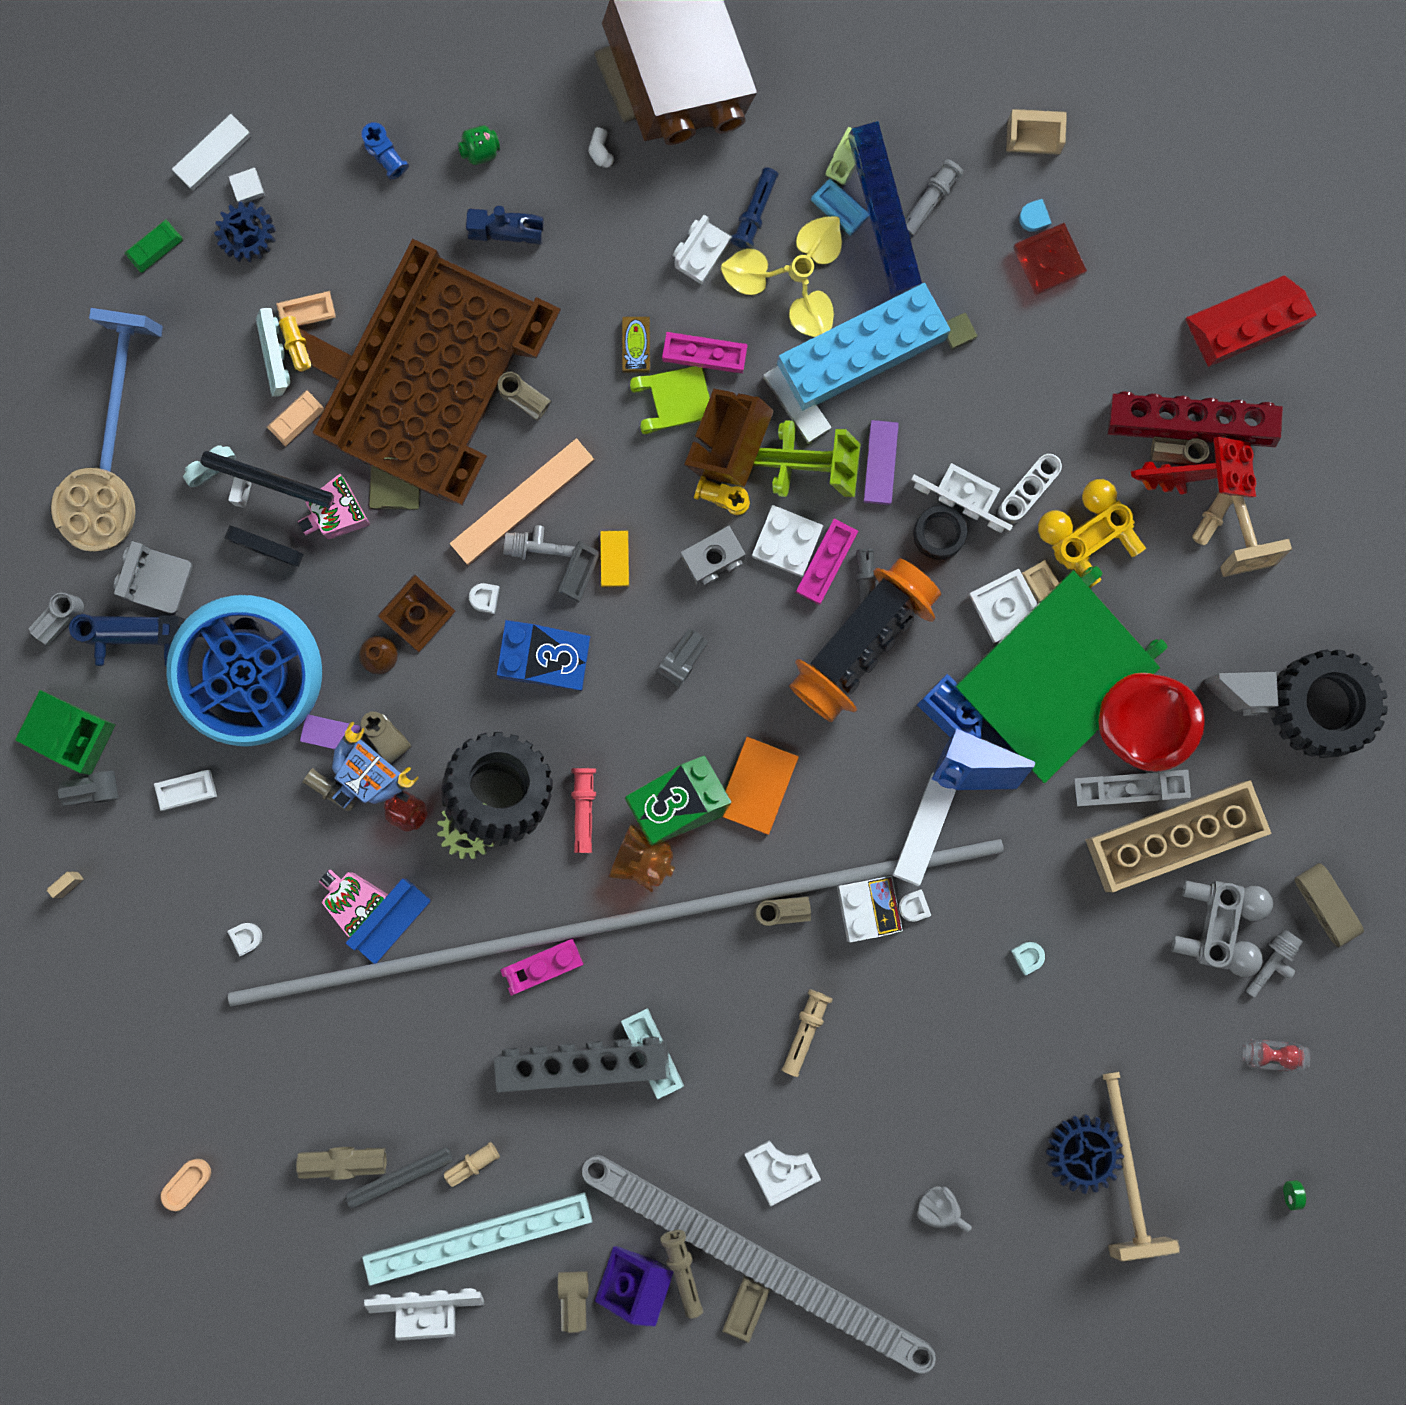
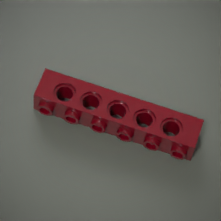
M1123 391L1112 395L1107 435L1145 438L1162 437L1180 440L1198 438L1209 443H1214V438L1223 437L1250 442L1251 446L1276 448L1281 439L1283 406H1275L1271 402L1247 404L1243 400L1221 402L1215 398L1194 400L1187 396L1167 398L1159 394L1140 396L1134 395L1132 392ZM1140 410L1145 416L1136 417L1132 414V411ZM1167 412L1173 418L1164 419L1160 416V413ZM1195 414L1200 417L1201 421H1192L1188 415ZM1220 416L1225 417L1229 423L1222 424L1216 418ZM1245 419H1253L1257 425L1250 426L1245 422Z

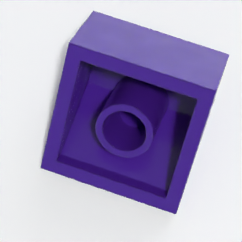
M613 1246L595 1302L630 1324L656 1327L674 1272L655 1259Z

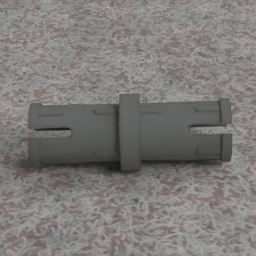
M866 548L856 550L858 565L856 582H859L860 604L876 587L875 581L877 579L873 574L874 550L868 548V552H866Z

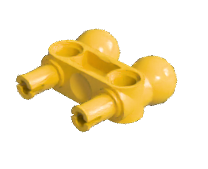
M1095 479L1085 486L1082 493L1084 506L1097 515L1072 531L1073 525L1070 517L1059 510H1051L1045 513L1038 523L1040 538L1046 543L1053 545L1052 548L1056 560L1063 564L1067 570L1074 569L1079 577L1088 567H1092L1088 561L1089 555L1113 538H1119L1131 557H1135L1146 549L1132 529L1135 522L1131 510L1126 505H1123L1120 500L1117 501L1115 486L1104 479ZM1112 512L1119 515V526L1111 522L1110 516ZM1068 543L1076 548L1075 557H1070L1066 553V545ZM1099 578L1098 580H1096L1089 586V588L1099 583L1102 579Z

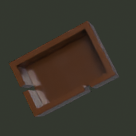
M713 388L695 435L697 439L712 449L710 453L699 443L693 442L684 465L700 477L705 476L708 479L745 487L774 410L759 397L740 393L736 395L734 392Z

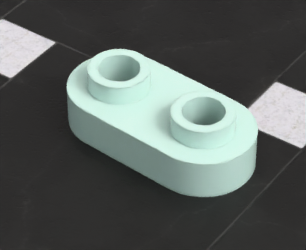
M219 445L210 450V452L233 460L236 459L235 454L228 446L222 447ZM195 461L185 468L186 472L183 478L189 487L193 488L203 484L219 473V471L204 467L199 461Z

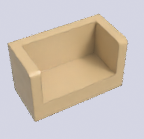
M1012 109L1007 126V151L1060 154L1066 140L1067 112Z

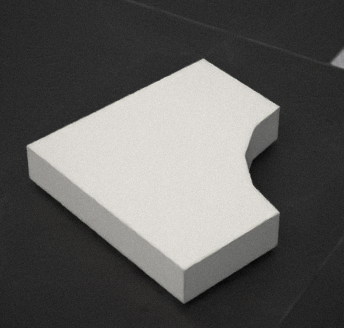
M770 1140L744 1153L770 1206L821 1180L808 1153L798 1156L786 1155L777 1150Z

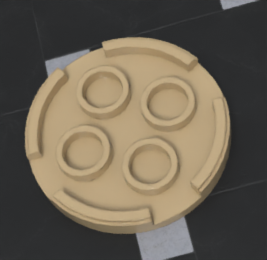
M84 468L72 472L61 482L59 487H56L51 502V513L55 527L60 530L61 534L71 545L85 551H103L117 546L128 536L135 520V503L128 486L117 475L100 468Z

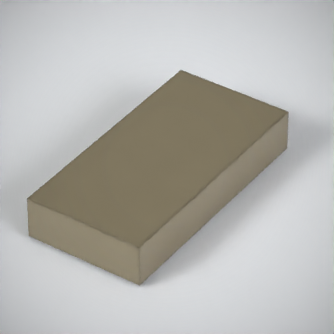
M744 1275L722 1332L749 1343L770 1288Z

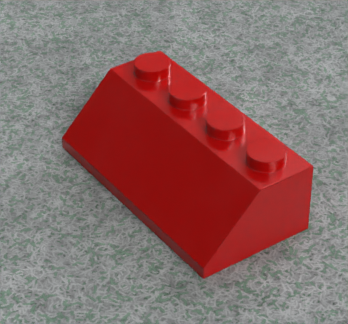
M1284 275L1188 316L1185 320L1207 366L1210 367L1301 328L1317 315L1305 290Z

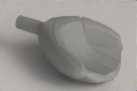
M933 1187L922 1195L917 1211V1216L922 1222L935 1228H946L957 1224L966 1232L971 1230L972 1227L960 1218L961 1211L958 1202L947 1187Z

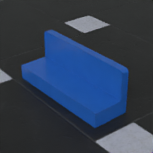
M402 878L346 944L353 950H359L372 963H377L428 906L431 900L408 879Z

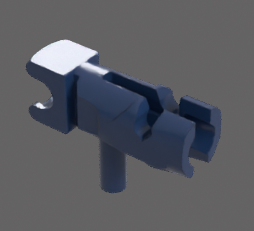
M500 205L494 208V213L488 216L487 210L468 209L466 230L470 240L487 241L488 236H491L493 240L518 243L525 241L528 244L542 245L541 230L544 229V218L541 216L505 213L504 208Z

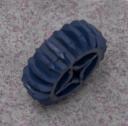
M1083 1114L1080 1123L1078 1117L1074 1115L1071 1117V1126L1067 1121H1061L1064 1130L1060 1131L1054 1128L1053 1132L1058 1135L1057 1139L1048 1138V1142L1054 1145V1149H1046V1154L1054 1156V1158L1049 1159L1047 1165L1049 1167H1056L1051 1174L1055 1178L1061 1176L1059 1183L1062 1186L1069 1183V1189L1073 1192L1080 1186L1081 1193L1087 1194L1090 1185L1091 1190L1097 1193L1099 1190L1098 1183L1104 1188H1108L1109 1184L1106 1178L1109 1177L1115 1181L1117 1176L1112 1173L1113 1169L1122 1170V1166L1116 1163V1159L1121 1160L1124 1158L1120 1152H1116V1150L1123 1146L1118 1141H1114L1118 1133L1116 1131L1108 1132L1111 1125L1107 1122L1100 1126L1101 1119L1096 1116L1090 1123L1089 1116ZM1091 1131L1097 1133L1102 1138L1104 1144H1089L1083 1132ZM1074 1136L1073 1148L1063 1155L1066 1143ZM1084 1148L1090 1151V1153L1086 1154V1162L1079 1156L1083 1154ZM1106 1153L1102 1167L1096 1172V1161L1100 1157L1105 1156ZM1065 1164H1081L1086 1176L1082 1177L1071 1174Z

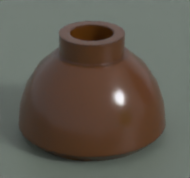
M370 637L360 647V663L366 671L372 674L387 673L397 662V648L386 637Z

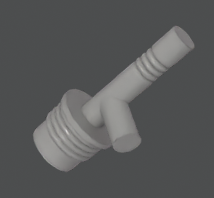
M536 525L533 527L532 541H528V532H525V534L505 532L503 554L520 557L522 560H525L526 552L571 557L575 546L543 543L544 527Z
M1283 929L1275 937L1272 944H1268L1275 951L1254 981L1246 989V992L1256 997L1274 971H1277L1287 979H1291L1295 974V970L1282 962V960L1286 957L1293 962L1295 953L1299 951L1298 948L1303 941L1286 929Z

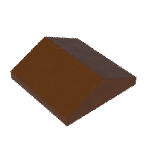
M414 574L377 616L420 652L456 611Z

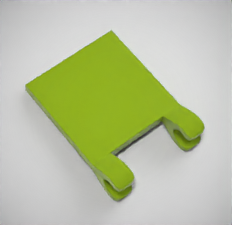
M693 366L651 376H638L632 378L630 383L633 393L649 388L652 391L658 418H648L641 421L640 428L643 434H650L661 429L701 421L710 399L702 367Z

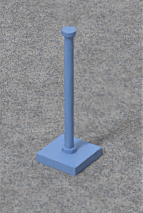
M91 308L90 320L107 329L116 330L119 333L99 467L111 472L130 335L139 333L161 337L163 326L146 316Z

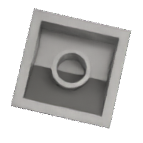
M1276 672L1219 673L1204 679V685L1233 712L1243 711V716H1260V714L1269 713V708L1278 706Z

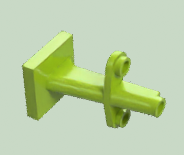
M786 420L784 423H780L778 429L779 439L783 440V449L760 448L753 466L780 468L779 476L774 477L772 483L773 493L778 494L780 497L788 495L792 469L831 472L830 485L844 497H855L860 443L847 429H835L834 448L832 451L794 450L795 425L793 421Z

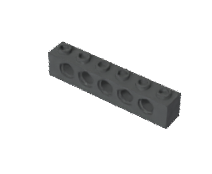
M659 1037L642 1038V1043L631 1044V1039L615 1040L614 1045L603 1046V1041L587 1042L586 1047L575 1048L574 1043L558 1045V1050H547V1046L530 1047V1052L519 1053V1048L503 1049L502 1054L494 1057L497 1092L667 1079L670 1076L667 1041H660ZM632 1053H642L645 1057V1064L643 1066L635 1065L631 1059ZM606 1054H611L616 1058V1068H608L604 1064L603 1059ZM577 1057H584L588 1061L589 1066L586 1071L577 1068ZM549 1059H555L559 1062V1073L549 1070ZM521 1061L530 1063L532 1066L531 1075H525L521 1072Z

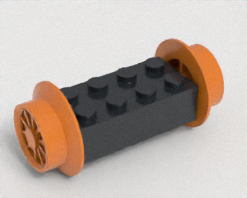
M899 558L888 571L880 568L873 570V574L879 581V584L811 661V666L800 659L795 661L800 674L789 685L790 689L806 705L829 722H833L842 710L853 713L857 711L856 706L846 696L847 693L852 694L860 684L859 679L865 672L870 673L878 663L877 658L883 651L888 652L896 642L895 637L901 630L906 631L912 625L915 614L929 622H933L936 619L931 606L941 596L939 588L922 571L904 559Z

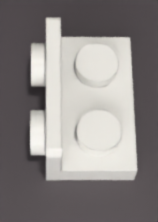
M703 215L700 221L695 220L688 231L689 238L685 244L681 242L673 254L675 257V268L700 284L704 283L731 242V236L710 224L709 217Z

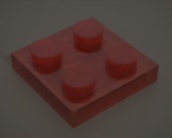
M1065 223L1015 243L1013 247L1035 295L1085 275L1087 272Z

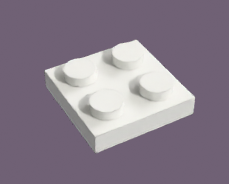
M772 505L753 551L752 558L803 578L823 525Z
M1019 569L968 595L993 643L1002 640L1037 605Z

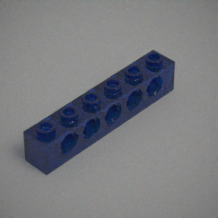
M879 121L852 128L848 134V140L890 294L895 295L921 285L922 280Z

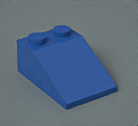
M956 729L941 752L932 780L938 782L944 788H953L955 790L1017 789L1033 769L1035 762Z

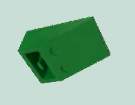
M39 690L15 740L55 762L79 773L90 775L93 773L116 724Z

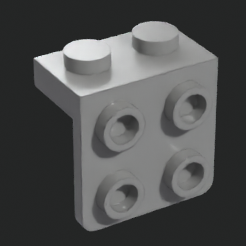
M132 541L130 547H127L124 551L122 559L124 565L121 574H117L114 580V594L138 604L171 614L176 613L192 570V563L188 560L149 549L143 544Z

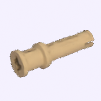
M811 989L808 991L810 996L805 1009L799 1014L801 1023L785 1064L781 1069L783 1072L795 1077L799 1076V1071L817 1027L823 1025L822 1017L826 1007L833 1000V998Z

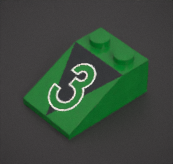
M705 755L679 765L625 797L629 808L651 846L722 818L732 803Z

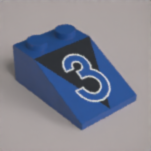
M505 620L497 676L504 680L582 691L590 636L535 624Z

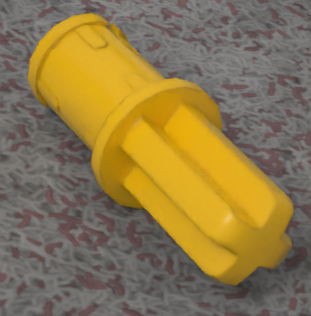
M294 316L284 317L279 322L286 341L284 347L286 350H289L295 369L299 372L305 371L311 367L304 346L306 340L300 334L296 318Z

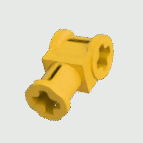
M701 476L694 499L699 500L702 498L716 503V506L727 509L733 515H742L747 512L750 501L748 493L744 488L739 486L731 487L723 483L719 485L708 481L705 476ZM740 495L743 503L733 506L731 498L736 499Z

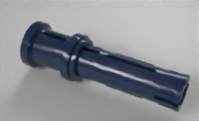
M768 167L762 169V174L748 208L739 217L740 224L736 234H733L730 239L731 243L738 248L753 249L754 237L757 230L761 229L763 224L761 216L775 181L779 176L778 172ZM763 188H765L764 191H763V194H762V196H761V199H760V201H759V203H758V200H759V198H760V195H761V193H762V190H763Z

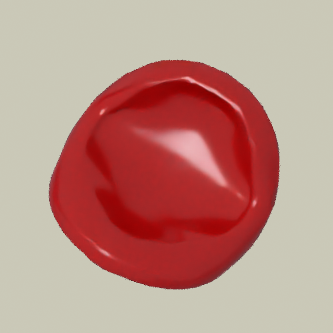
M1151 673L1128 675L1118 681L1108 691L1101 703L1099 730L1104 743L1123 761L1145 771H1165L1182 764L1195 752L1204 731V712L1197 696L1188 686L1167 676Z

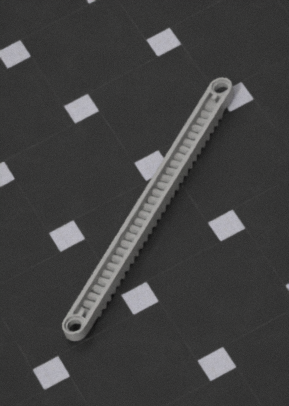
M593 1155L584 1162L582 1168L584 1180L611 1196L614 1200L623 1203L626 1207L632 1208L635 1212L642 1214L647 1219H651L666 1230H683L686 1234L685 1241L691 1242L694 1246L703 1249L704 1252L713 1255L716 1259L731 1265L737 1271L743 1272L756 1282L762 1283L775 1293L783 1295L796 1305L802 1306L815 1316L823 1318L836 1328L842 1329L845 1333L852 1335L857 1340H861L866 1345L873 1347L878 1352H882L888 1358L894 1359L909 1369L918 1373H926L934 1367L936 1361L935 1353L931 1345L604 1156ZM594 1162L601 1163L605 1169L604 1175L600 1178H593L588 1172L589 1166ZM918 1349H924L928 1352L929 1357L924 1364H916L913 1361V1354Z

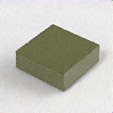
M966 312L946 321L951 329L946 339L951 350L977 338V334Z

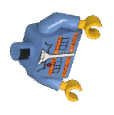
M354 722L348 725L345 735L334 750L332 763L333 772L336 774L334 779L342 785L332 799L345 809L355 797L363 803L370 802L373 804L393 799L405 788H409L417 782L418 776L414 780H409L406 777V773L411 770L410 767L400 774L399 771L361 740L365 731L364 728H362L360 733L356 734L351 730Z

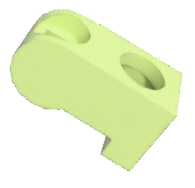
M848 127L825 175L846 185L861 157L868 149L870 138Z

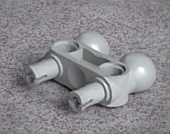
M1185 880L1182 896L1207 902L1205 923L1200 940L1174 936L1171 951L1196 957L1199 964L1226 970L1230 969L1235 975L1240 977L1255 975L1263 963L1261 951L1255 944L1248 941L1235 943L1241 915L1250 921H1261L1270 915L1273 909V899L1270 893L1260 886L1244 888L1243 886L1219 881L1206 885ZM1225 889L1229 890L1233 895V900L1229 905H1224L1220 900V894ZM1214 945H1218L1222 949V957L1217 961H1214L1209 955V951Z

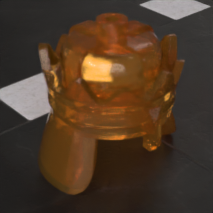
M630 823L608 877L633 880L650 892H653V885H661L666 876L671 877L675 867L670 865L673 859L670 843L663 841L651 846L644 833Z

